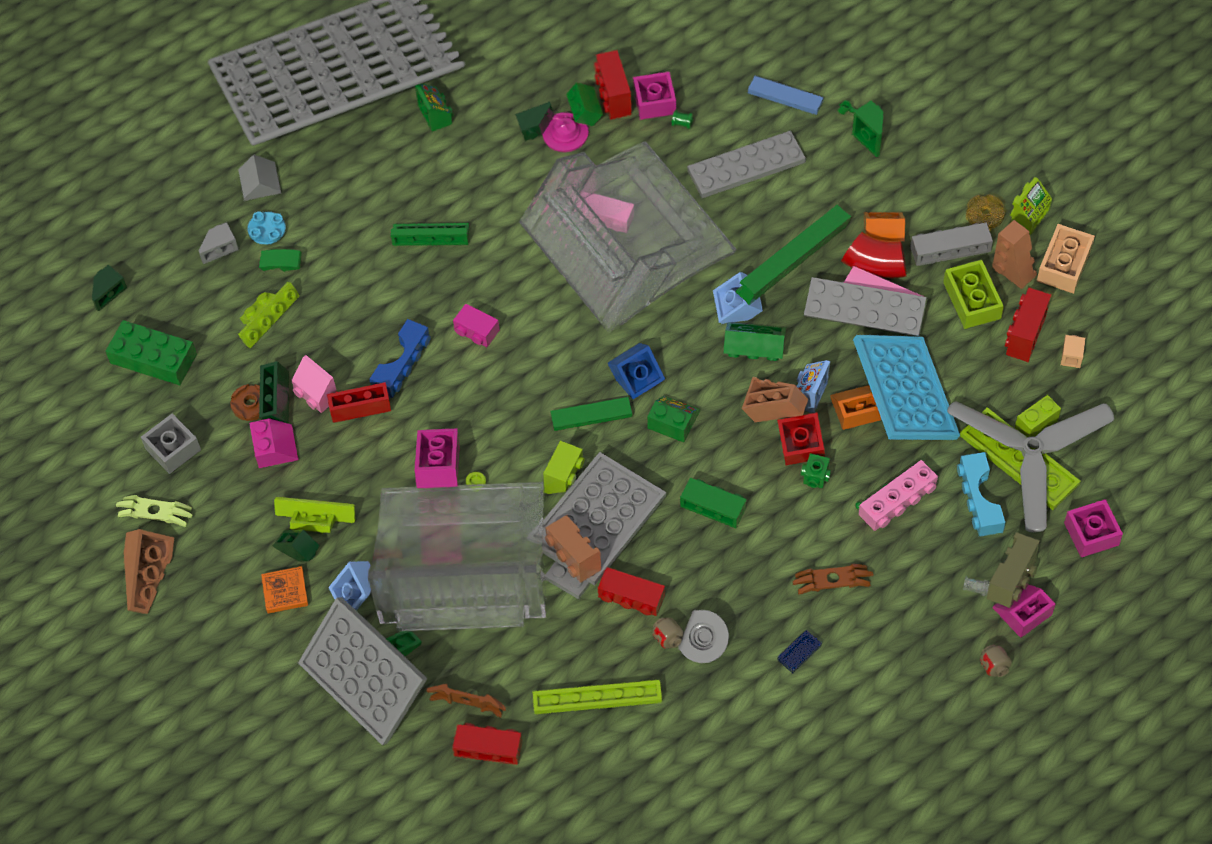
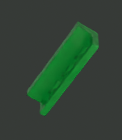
M469 223L393 224V229H391L392 245H468Z

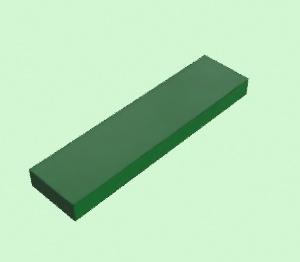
M629 397L550 411L554 431L632 417Z

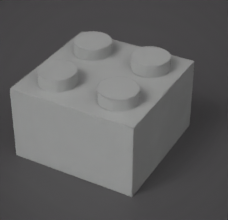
M173 413L141 436L145 449L169 474L201 451L197 438Z

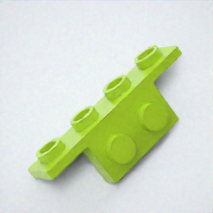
M287 282L276 294L264 292L259 295L255 303L248 307L240 317V320L246 326L238 335L248 348H251L300 296L290 282Z
M275 497L274 500L276 516L292 517L290 529L330 533L335 521L354 523L356 520L354 504Z

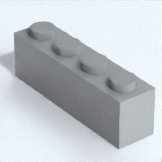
M975 223L971 226L955 227L949 230H938L933 233L912 236L910 248L916 266L991 252L993 240L987 223Z

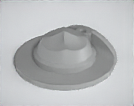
M694 610L678 648L691 661L697 663L712 662L718 659L728 646L729 632L727 625L714 612Z

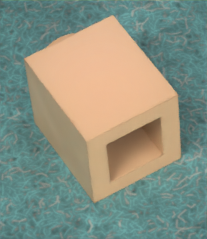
M1065 335L1060 365L1081 367L1085 338L1077 335Z

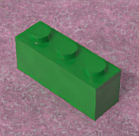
M690 478L680 496V507L737 528L746 510V499L739 494L729 493L721 487L706 484L701 479Z

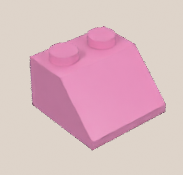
M305 355L292 378L293 392L297 397H303L310 408L313 410L316 408L322 413L329 407L327 394L337 392L334 378Z

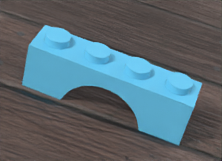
M985 452L961 456L960 464H957V472L959 477L962 476L963 478L962 489L963 493L968 496V510L973 513L972 524L974 530L977 529L979 537L1003 533L1005 519L1001 506L987 501L979 491V486L988 480L990 472Z

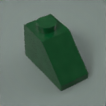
M550 102L515 114L524 140H533L543 135L554 117Z
M109 265L99 270L93 279L92 301L98 312L127 289L123 276Z
M284 530L272 546L297 561H310L315 557L316 550L320 545L304 530Z

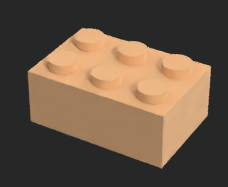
M1057 224L1039 268L1037 282L1074 294L1091 252L1095 236Z

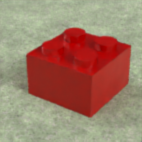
M817 413L777 420L786 466L808 462L810 453L825 457Z

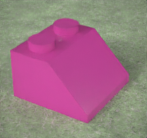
M272 419L249 423L255 457L259 468L298 460L291 424Z

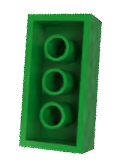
M122 320L105 351L110 364L177 385H181L197 355L192 341Z

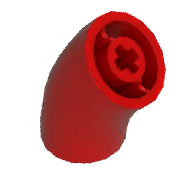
M861 232L841 260L842 263L850 268L855 266L878 277H907L901 241L879 240Z

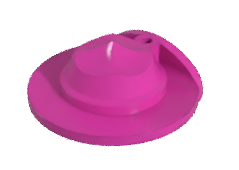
M557 113L543 133V140L548 147L555 151L571 152L582 147L587 141L588 126L576 123L571 113Z

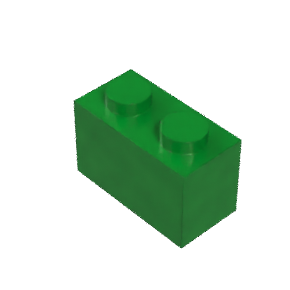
M576 82L566 94L576 123L594 126L603 116L593 86Z

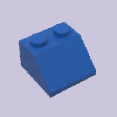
M638 343L608 362L616 381L632 399L637 398L665 380L649 345Z

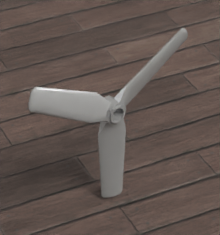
M957 401L950 404L947 410L948 414L998 442L1021 451L1024 458L1020 469L1026 531L1041 532L1046 529L1047 467L1042 454L1058 451L1114 421L1113 411L1107 404L1103 403L1046 427L1036 437H1026L1018 430Z

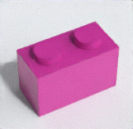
M468 304L463 306L453 320L454 330L458 335L466 336L477 345L485 347L489 346L500 331L498 319Z

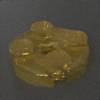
M977 195L967 204L966 219L972 225L975 223H987L988 229L991 231V229L996 228L1002 223L1005 213L1004 205L1000 199L993 195H987L986 197ZM981 210H983V211L988 210L989 213H988V214H983Z

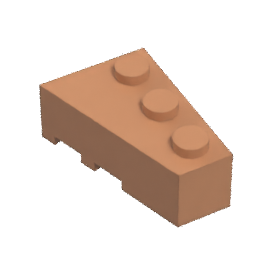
M1015 220L998 234L992 267L997 273L1004 275L1022 289L1037 274L1032 268L1034 258L1030 256L1032 245L1029 231Z
M752 377L742 410L754 422L802 416L808 398L796 385L783 382L773 383L768 379L763 381L757 377Z
M567 515L545 527V540L547 544L555 548L558 559L562 563L565 562L567 564V569L573 578L576 577L581 583L601 571L600 550L597 547L595 549L591 548L588 544L590 543L589 538L581 536L579 533L580 529Z

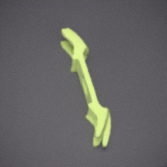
M131 495L124 497L123 501L116 504V507L130 508L120 511L118 517L147 518L186 527L187 523L173 515L188 518L193 516L187 512L191 511L192 507L177 501L165 502ZM153 505L160 507L159 512L156 514L148 512V509Z

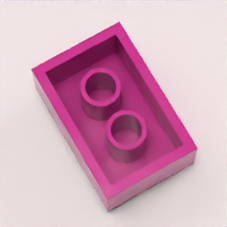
M458 428L417 430L415 457L417 488L458 487L460 451Z

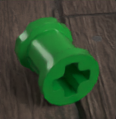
M674 110L672 126H683L690 130L693 122V113L685 114Z

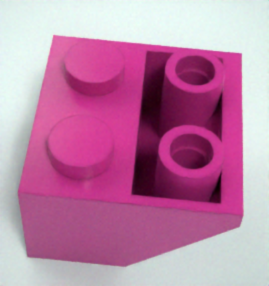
M1028 584L1026 589H1022L1018 602L1014 601L1010 608L997 603L993 606V609L1022 638L1052 616L1055 603L1041 588Z

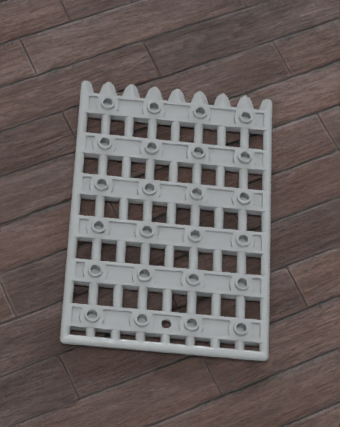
M370 0L209 59L208 65L250 144L254 146L463 68L465 62L451 63L450 61L459 56L458 51L444 53V51L453 46L452 42L439 44L438 42L446 37V33L432 34V32L440 28V24H425L434 18L433 13L419 15L428 9L427 4L413 6V4L420 0ZM386 2L390 4L377 10L374 9L375 6ZM392 11L396 13L383 19L379 17ZM353 14L357 16L344 22L340 20ZM399 20L402 22L390 28L385 26ZM359 23L362 24V26L350 31L346 30V28L357 25ZM320 26L323 27L322 30H319L317 32L311 34L307 33V31L315 29ZM403 30L408 32L394 38L392 37V34ZM367 32L368 36L353 41L352 37ZM327 35L329 37V39L320 41L315 44L313 43V40H316L318 38ZM287 38H289L290 40L289 42L278 45L276 47L273 45L274 43L285 40ZM410 39L414 41L402 47L397 45ZM370 42L374 43L373 46L367 47L362 50H359L357 48ZM331 45L335 47L322 53L318 51ZM291 48L296 50L282 56L279 55L280 52ZM415 49L420 50V52L412 54L407 57L404 56V53L410 52ZM252 51L256 52V54L243 59L239 57ZM378 51L380 53V55L369 58L367 60L364 59V56H367L369 54ZM338 54L340 55V58L329 61L327 63L324 62V59L330 58ZM300 57V61L285 66L284 62ZM423 58L426 60V62L412 67L409 64ZM258 60H261L262 62L261 64L252 66L250 68H245V65L256 62ZM383 61L386 63L372 70L369 67ZM222 63L223 66L218 67L217 64ZM342 64L346 65L345 68L332 73L329 70ZM302 67L307 69L294 75L289 73ZM428 68L433 70L421 76L416 75V73ZM265 69L267 71V73L262 74L260 76L254 78L250 77V75L263 71ZM388 71L392 72L391 75L380 79L375 77ZM227 73L228 76L223 77L222 74ZM351 73L352 77L336 82L335 79ZM311 76L312 80L296 85V81ZM267 80H272V83L256 88L255 86ZM396 80L399 83L386 89L381 87ZM232 82L233 85L228 87L227 83ZM357 83L358 87L342 92V88ZM317 86L318 90L305 95L301 94L302 91ZM277 89L278 93L269 95L267 97H261V94L267 93L269 91ZM237 92L238 95L234 97L232 93ZM363 93L364 97L348 102V98ZM321 96L324 99L310 105L306 103ZM277 100H283V103L272 106L270 108H267L266 106L267 104L275 102ZM242 102L244 105L239 107L237 103ZM326 106L330 109L316 115L312 113ZM288 109L289 113L283 114L281 116L275 118L272 117V114H275L277 112ZM248 112L249 115L244 117L243 113ZM291 119L295 121V123H292L281 128H278L277 126L278 124L289 121ZM253 122L254 126L250 127L248 123ZM259 132L260 136L255 137L254 133Z

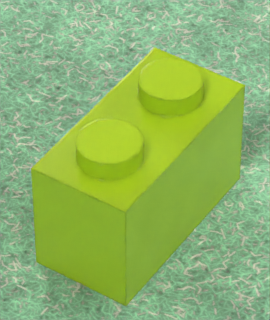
M1047 395L1017 416L1015 429L1026 437H1036L1046 427L1058 421L1061 408Z

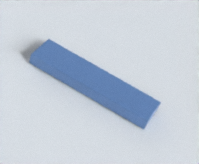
M754 76L748 88L749 94L817 115L823 103V97L757 76Z

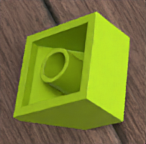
M563 441L559 442L543 473L545 493L566 492L569 485L572 486L576 479L575 473L578 469L582 468L585 461L583 449Z

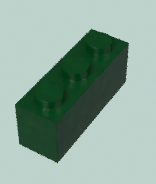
M278 361L260 365L259 418L261 420L272 419L289 423V371Z

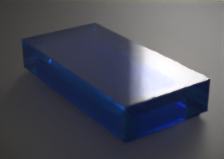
M806 630L777 657V660L793 674L822 646V643Z

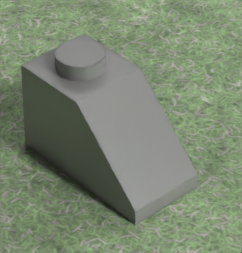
M227 222L209 229L199 249L203 264L238 250L236 240Z

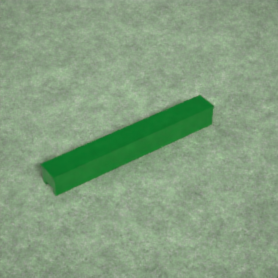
M834 206L740 281L742 286L736 290V293L750 305L844 230L852 216L846 213L840 206Z

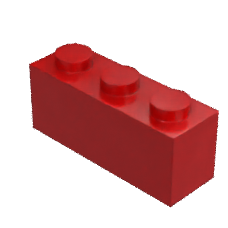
M386 382L327 394L333 423L391 411Z
M607 567L598 586V597L608 603L620 604L626 609L633 608L639 610L644 615L657 616L665 597V586Z
M470 723L457 724L453 743L454 756L518 765L522 736L521 733L513 729H506L504 731L497 730L492 726L482 728Z

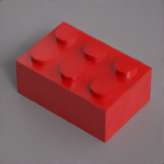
M618 50L596 54L594 70L597 74H594L596 85L600 86L598 89L600 99H604V112L609 114L610 120L632 115L631 92Z
M1028 288L1026 295L1022 294L1019 301L1020 306L1016 309L1013 317V324L1009 326L1007 332V339L1004 347H1008L1007 356L1029 362L1047 316L1051 294Z

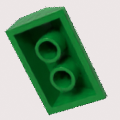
M728 322L725 329L723 353L728 354L729 357L746 355L749 359L767 357V360L778 361L783 358L786 327Z

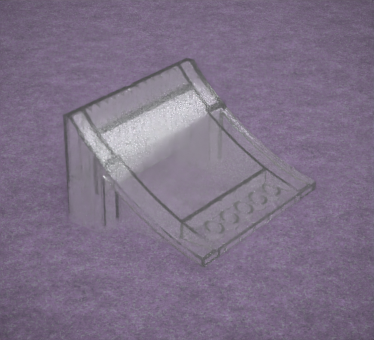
M646 141L609 158L599 165H595L585 152L557 158L519 221L608 333L622 326L649 304L677 285L718 261L733 255L737 250Z
M544 482L458 485V487L381 488L376 544L368 571V581L380 624L397 623V631L522 627L524 626V612L525 618H546V579L543 562Z

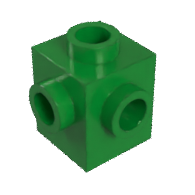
M810 453L807 464L803 463L801 475L804 476L803 484L812 488H823L825 481L829 482L831 470H829L830 458Z

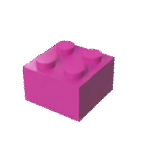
M670 72L633 77V89L640 120L673 115L674 110H676V98Z
M1106 499L1067 511L1064 524L1080 557L1119 546L1123 533Z

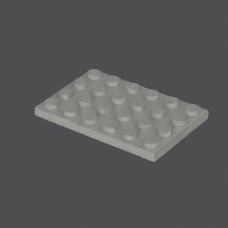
M599 452L527 539V543L567 568V564L565 562L562 563L558 559L555 548L550 547L545 540V527L567 515L580 529L579 533L581 536L589 538L590 543L588 544L591 548L595 549L597 547L600 550L601 571L586 579V581L595 586L603 576L606 568L612 565L664 500L666 492Z
M342 597L335 599L298 662L381 745L389 742L427 680L410 661Z

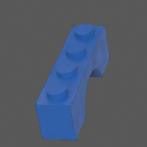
M409 319L406 320L398 333L400 345L404 348L402 356L392 363L379 364L369 379L371 385L386 382L388 396L393 398L396 392L400 391L404 378L410 375L414 362L420 359L421 351L424 346H428L431 338L428 327Z

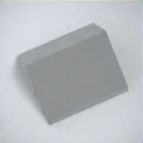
M252 155L238 169L244 201L281 193L274 161Z

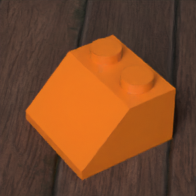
M864 212V233L884 241H905V217L902 212Z

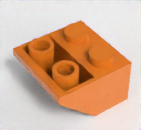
M869 385L830 395L842 430L881 420Z

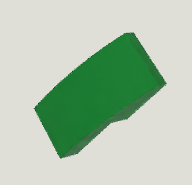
M290 249L261 251L259 268L262 271L279 268L283 272L300 269L302 252Z

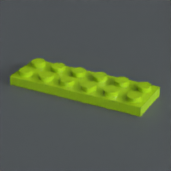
M989 408L982 412V414L1010 426ZM970 425L961 431L960 437L980 453L985 452L986 457L1021 485L1020 469L1024 460L1021 451L998 442ZM1045 453L1042 454V457L1047 467L1046 505L1054 510L1080 485L1081 481Z

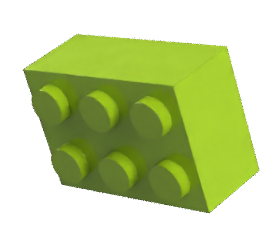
M982 260L945 270L943 283L964 329L1001 319L1004 306Z

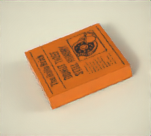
M302 566L261 574L267 614L308 606Z

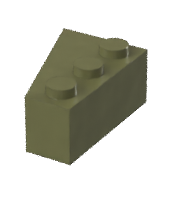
M1017 532L1013 537L1012 548L1008 547L1006 550L1008 557L1004 563L999 564L989 583L987 594L988 600L1009 608L1014 601L1018 602L1022 589L1027 588L1030 577L1033 578L1037 571L1035 561L1040 541Z

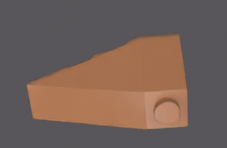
M141 529L126 533L124 564L128 611L148 614L157 593V586L165 575L164 570L167 564L172 559L174 537Z

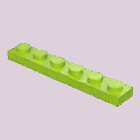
M660 680L533 691L534 714L662 703Z

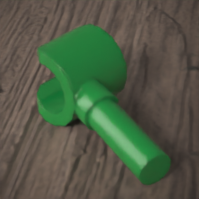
M846 100L839 105L838 112L844 115L848 111L854 113L857 109L852 107L851 103Z

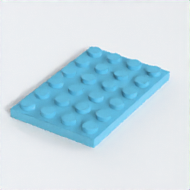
M856 335L853 341L888 439L957 440L960 433L954 417L947 412L949 404L923 337Z

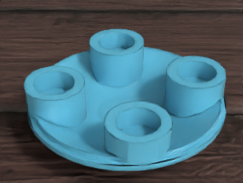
M256 212L253 214V218L248 224V234L253 241L268 245L277 242L283 237L286 226L282 215L273 212Z

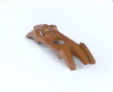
M860 564L819 570L807 569L795 574V577L798 579L793 581V585L811 583L800 588L798 595L809 591H820L821 589L848 586L849 588L855 586L870 587L869 581L859 579V577H871L873 572L867 571V566ZM835 573L839 576V580L836 583H831L827 580V576Z
M447 684L426 689L429 693L438 692L431 695L430 701L444 699L449 704L454 701L481 708V712L491 711L499 718L502 715L500 709L506 711V707L489 694L486 696L469 694L450 689Z

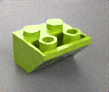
M1036 177L1030 183L1027 182L1022 190L1023 193L1020 196L1017 195L1012 203L1014 208L1010 214L1012 217L1011 222L1013 220L1018 222L1029 231L1030 235L1049 212L1052 202L1051 196Z

